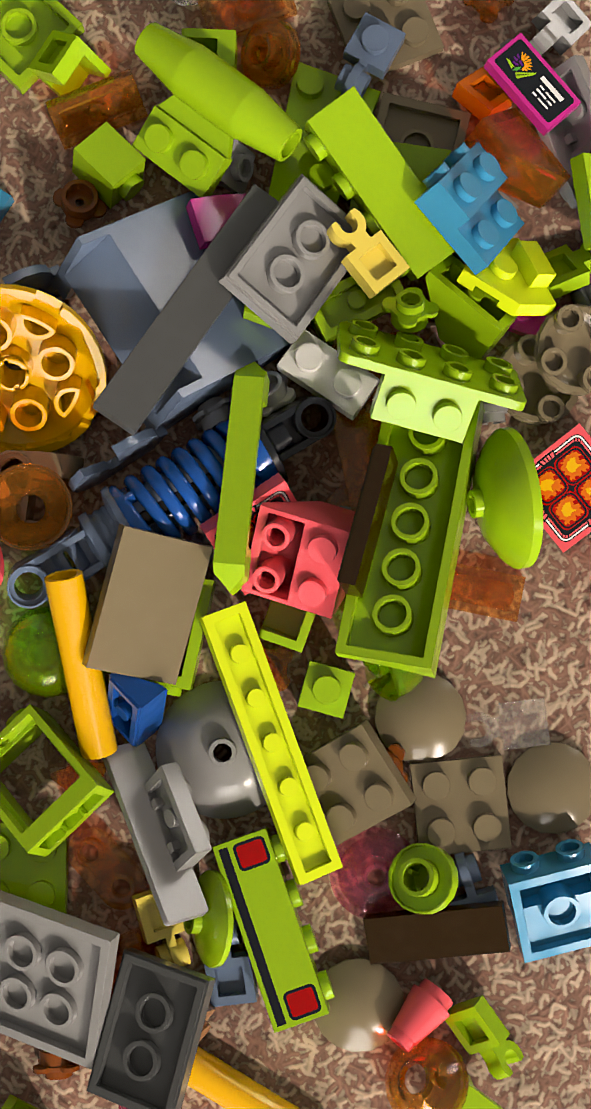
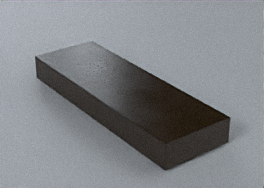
M376 443L372 449L337 581L347 595L363 597L398 466L392 446Z
M503 900L450 905L434 914H416L408 910L369 913L365 914L363 918L371 965L510 952L511 949Z

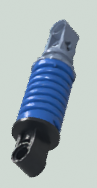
M310 395L300 396L292 403L262 418L254 488L277 473L287 483L289 480L283 461L332 432L337 416L333 405L328 400ZM315 404L321 412V420L315 428L307 430L302 424L301 415L308 405ZM229 419L219 422L216 425V431L213 429L204 431L201 435V440L197 438L190 439L186 444V450L182 447L173 449L171 459L166 456L159 457L155 462L156 469L151 465L142 467L140 477L143 484L135 476L129 475L125 477V487L122 489L116 486L108 488L105 486L100 489L104 505L99 510H94L92 514H87L86 512L77 516L80 526L60 534L43 545L38 551L18 561L11 567L7 577V593L12 602L19 607L30 609L48 601L44 578L51 573L67 569H79L83 572L84 581H86L100 569L107 568L119 524L183 539V535L179 527L187 535L192 536L197 533L198 525L194 518H197L202 524L213 517L209 509L212 508L215 514L219 513ZM64 551L68 552L74 564L76 565L75 567L71 565ZM26 572H32L42 579L43 584L37 592L25 594L20 592L15 585L18 576Z

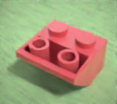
M323 501L263 502L260 505L251 546L249 580L243 585L242 591L331 619L345 597V592L337 581L355 511Z

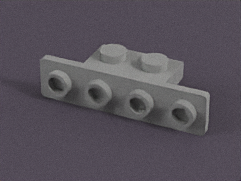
M508 38L500 44V47L503 48L512 39ZM573 55L553 69L578 97L581 104L545 136L537 130L541 139L540 149L545 158L551 162L558 178L557 186L559 193L572 209L577 208L570 159L581 153H591V72L583 55Z
M145 742L138 747L132 746L130 743L118 745V749L114 754L102 759L163 924L171 926L201 917L209 909L193 866L209 853L212 847L209 842L208 828L200 819L192 799L191 785L183 776L178 762L161 765L156 771Z

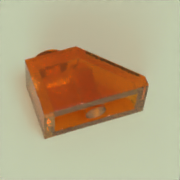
M515 107L482 118L464 141L469 148L479 142L486 152L492 154L497 159L501 170L508 177L497 190L539 209L545 207L571 178V175Z

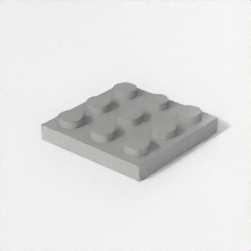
M0 890V1033L92 1070L110 1004L120 933Z

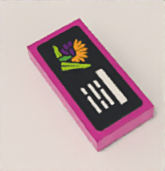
M519 33L490 57L484 65V69L543 136L581 104L578 97L522 33Z

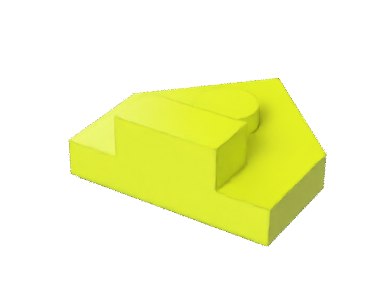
M512 238L488 267L475 275L465 265L456 280L470 291H473L476 286L499 300L496 307L511 316H549L557 305L547 288L556 276V273L537 241H523L519 238Z

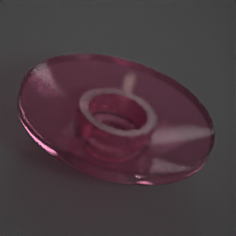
M375 827L369 828L341 843L337 848V852L343 867L329 873L331 887L339 903L347 911L360 918H364L365 914L405 910L392 896L389 888L388 872L395 856L401 849L411 844L394 831ZM372 869H381L385 873V878L380 884H372L368 881L367 876Z

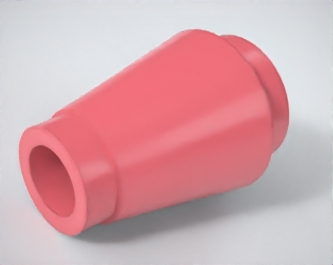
M424 978L419 986L413 984L387 1036L399 1048L409 1053L414 1046H417L450 1017L448 1010L453 1005V1001L437 985Z

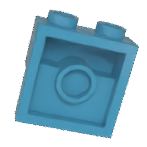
M463 142L422 181L427 189L414 203L470 270L477 275L490 265L525 223L518 216L513 204L504 199L497 190L508 178L501 170L497 159L492 154L486 152L479 142L471 148Z
M567 839L556 845V851L537 855L533 851H520L511 856L509 863L500 865L507 902L513 915L520 953L525 963L591 946L590 842L583 844L576 839Z

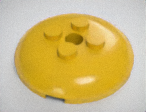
M0 284V453L5 450L52 452L73 442L89 428L92 419L98 412L93 409L94 402L105 389L107 383L105 358L91 328L67 304L38 289L16 284ZM7 360L8 363L20 366L22 370L10 369L4 362Z

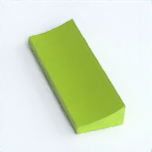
M478 400L463 443L381 422L377 444L393 447L398 466L363 597L346 594L335 648V654L338 657L388 666L432 678L436 677L467 510V493L471 488L485 409L483 401Z

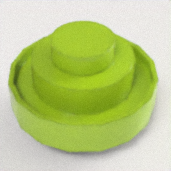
M413 843L401 849L393 859L388 872L389 888L394 900L403 909L416 914H434L445 909L454 899L458 888V870L453 858L444 849L428 843Z

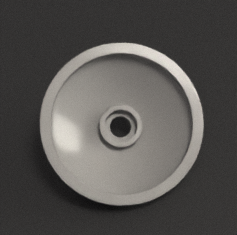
M222 681L204 683L184 693L168 709L163 717L162 724L159 726L155 751L158 769L161 765L174 762L179 763L183 776L191 785L192 799L200 815L218 819H229L245 816L266 805V801ZM221 743L227 744L232 751L231 757L227 760L216 758L214 754L215 746Z

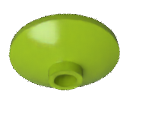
M207 870L201 874L198 882L209 910L201 917L183 922L185 932L192 934L194 945L202 962L209 968H216L224 964L230 952L234 928L233 905L230 891L223 875L216 870Z

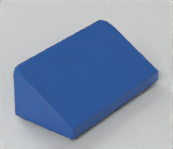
M111 673L109 675L108 701L113 726L132 746L138 747L152 736L162 724L167 689L162 685L144 679Z

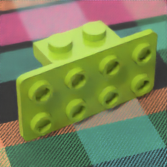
M353 319L351 323L339 322L337 328L338 360L349 365L382 373L370 408L371 419L463 443L478 400L516 411L524 410L527 399L517 371L513 369L511 363L504 359L489 356L486 360L471 357L468 356L469 354L466 350L451 344H443L441 348L424 343L422 338L412 333L397 332L396 335L378 331L379 328L373 323L361 319Z

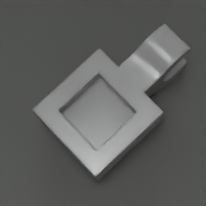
M553 0L531 21L540 32L532 38L530 43L540 55L553 46L561 56L591 28V21L573 0Z

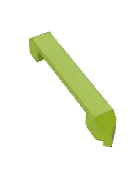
M255 361L236 370L233 378L213 558V573L232 595L242 589L241 586L249 580L251 549L248 546L262 411L263 407H267L270 384L267 372Z

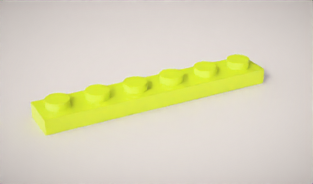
M246 601L200 617L199 621L295 883L301 886L342 868L343 865Z

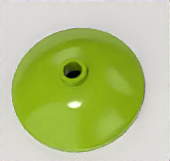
M505 427L493 431L482 447L473 471L472 490H469L467 493V506L470 516L476 518L481 534L498 557L514 569H524L534 565L542 545V495L536 466L527 443L516 429Z

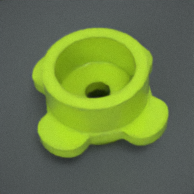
M408 287L399 292L396 297H387L382 301V310L386 313H391V324L402 332L414 333L421 331L427 326L428 318H434L438 315V305L434 302H429L423 295L422 290L416 287Z

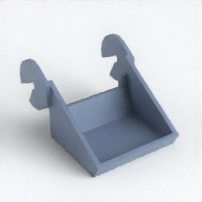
M190 191L78 236L60 267L58 264L50 268L46 264L32 265L19 269L3 277L2 280L5 284L31 287L56 298L61 296L64 301L71 298L75 292L123 364L206 250L199 249L186 210L189 200L199 198V196ZM233 296L143 422L146 428L134 436L131 435L111 446L116 454L111 460L79 469L70 478L68 485L73 492L79 493L101 484L153 450L168 434L167 429L197 411L199 406L207 400L218 397L231 389L236 370L254 361L263 368L285 354L292 344L288 343L275 330L244 319L245 304Z

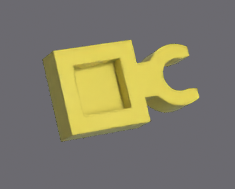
M353 208L345 216L347 223L352 227V233L343 231L340 225L334 222L328 228L327 235L334 245L348 250L349 254L341 263L368 298L371 299L404 274L410 266L382 230L372 237L369 236L366 232L364 216L360 211Z

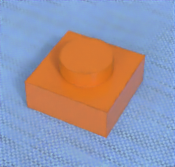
M484 66L457 82L452 93V97L484 124L510 108L513 103L510 97L484 69Z

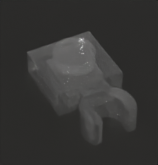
M544 698L497 704L499 717L491 718L483 712H473L466 716L467 722L481 721L487 728L486 735L483 738L470 740V746L484 747L497 737H502L503 750L551 745Z

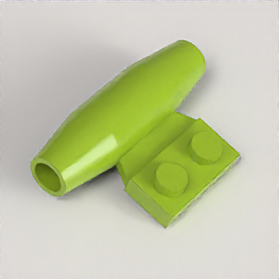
M156 22L150 23L140 33L135 44V54L173 95L153 107L132 144L135 149L199 197L211 196L232 162L231 156L234 139L280 162L286 160L294 152L301 140L302 129L263 88L204 45Z

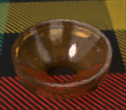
M23 463L3 470L0 473V541L10 547L29 551L43 549L56 542L68 528L72 517L73 503L66 483L57 473L39 464ZM35 495L43 500L45 513L42 519L35 523H27L19 518L17 506L23 497Z
M425 1037L409 1053L398 1048L392 1055L385 1074L386 1095L392 1109H462L466 1101L469 1084L467 1068L458 1051L447 1042L433 1037ZM419 1064L426 1073V1083L420 1092L411 1094L405 1085V1075L410 1067Z

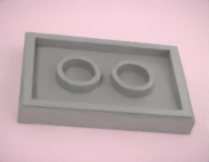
M301 174L295 179L218 282L288 343L292 344L298 340L347 272L341 261L349 254L348 250L334 245L327 235L328 228L334 222H337L343 231L352 233V227L345 219L347 214L307 177Z

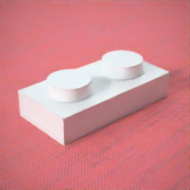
M304 330L298 340L292 343L277 364L279 372L316 397L328 400L334 409L352 421L376 390L380 381L378 377L364 368L339 361L337 350L307 330Z

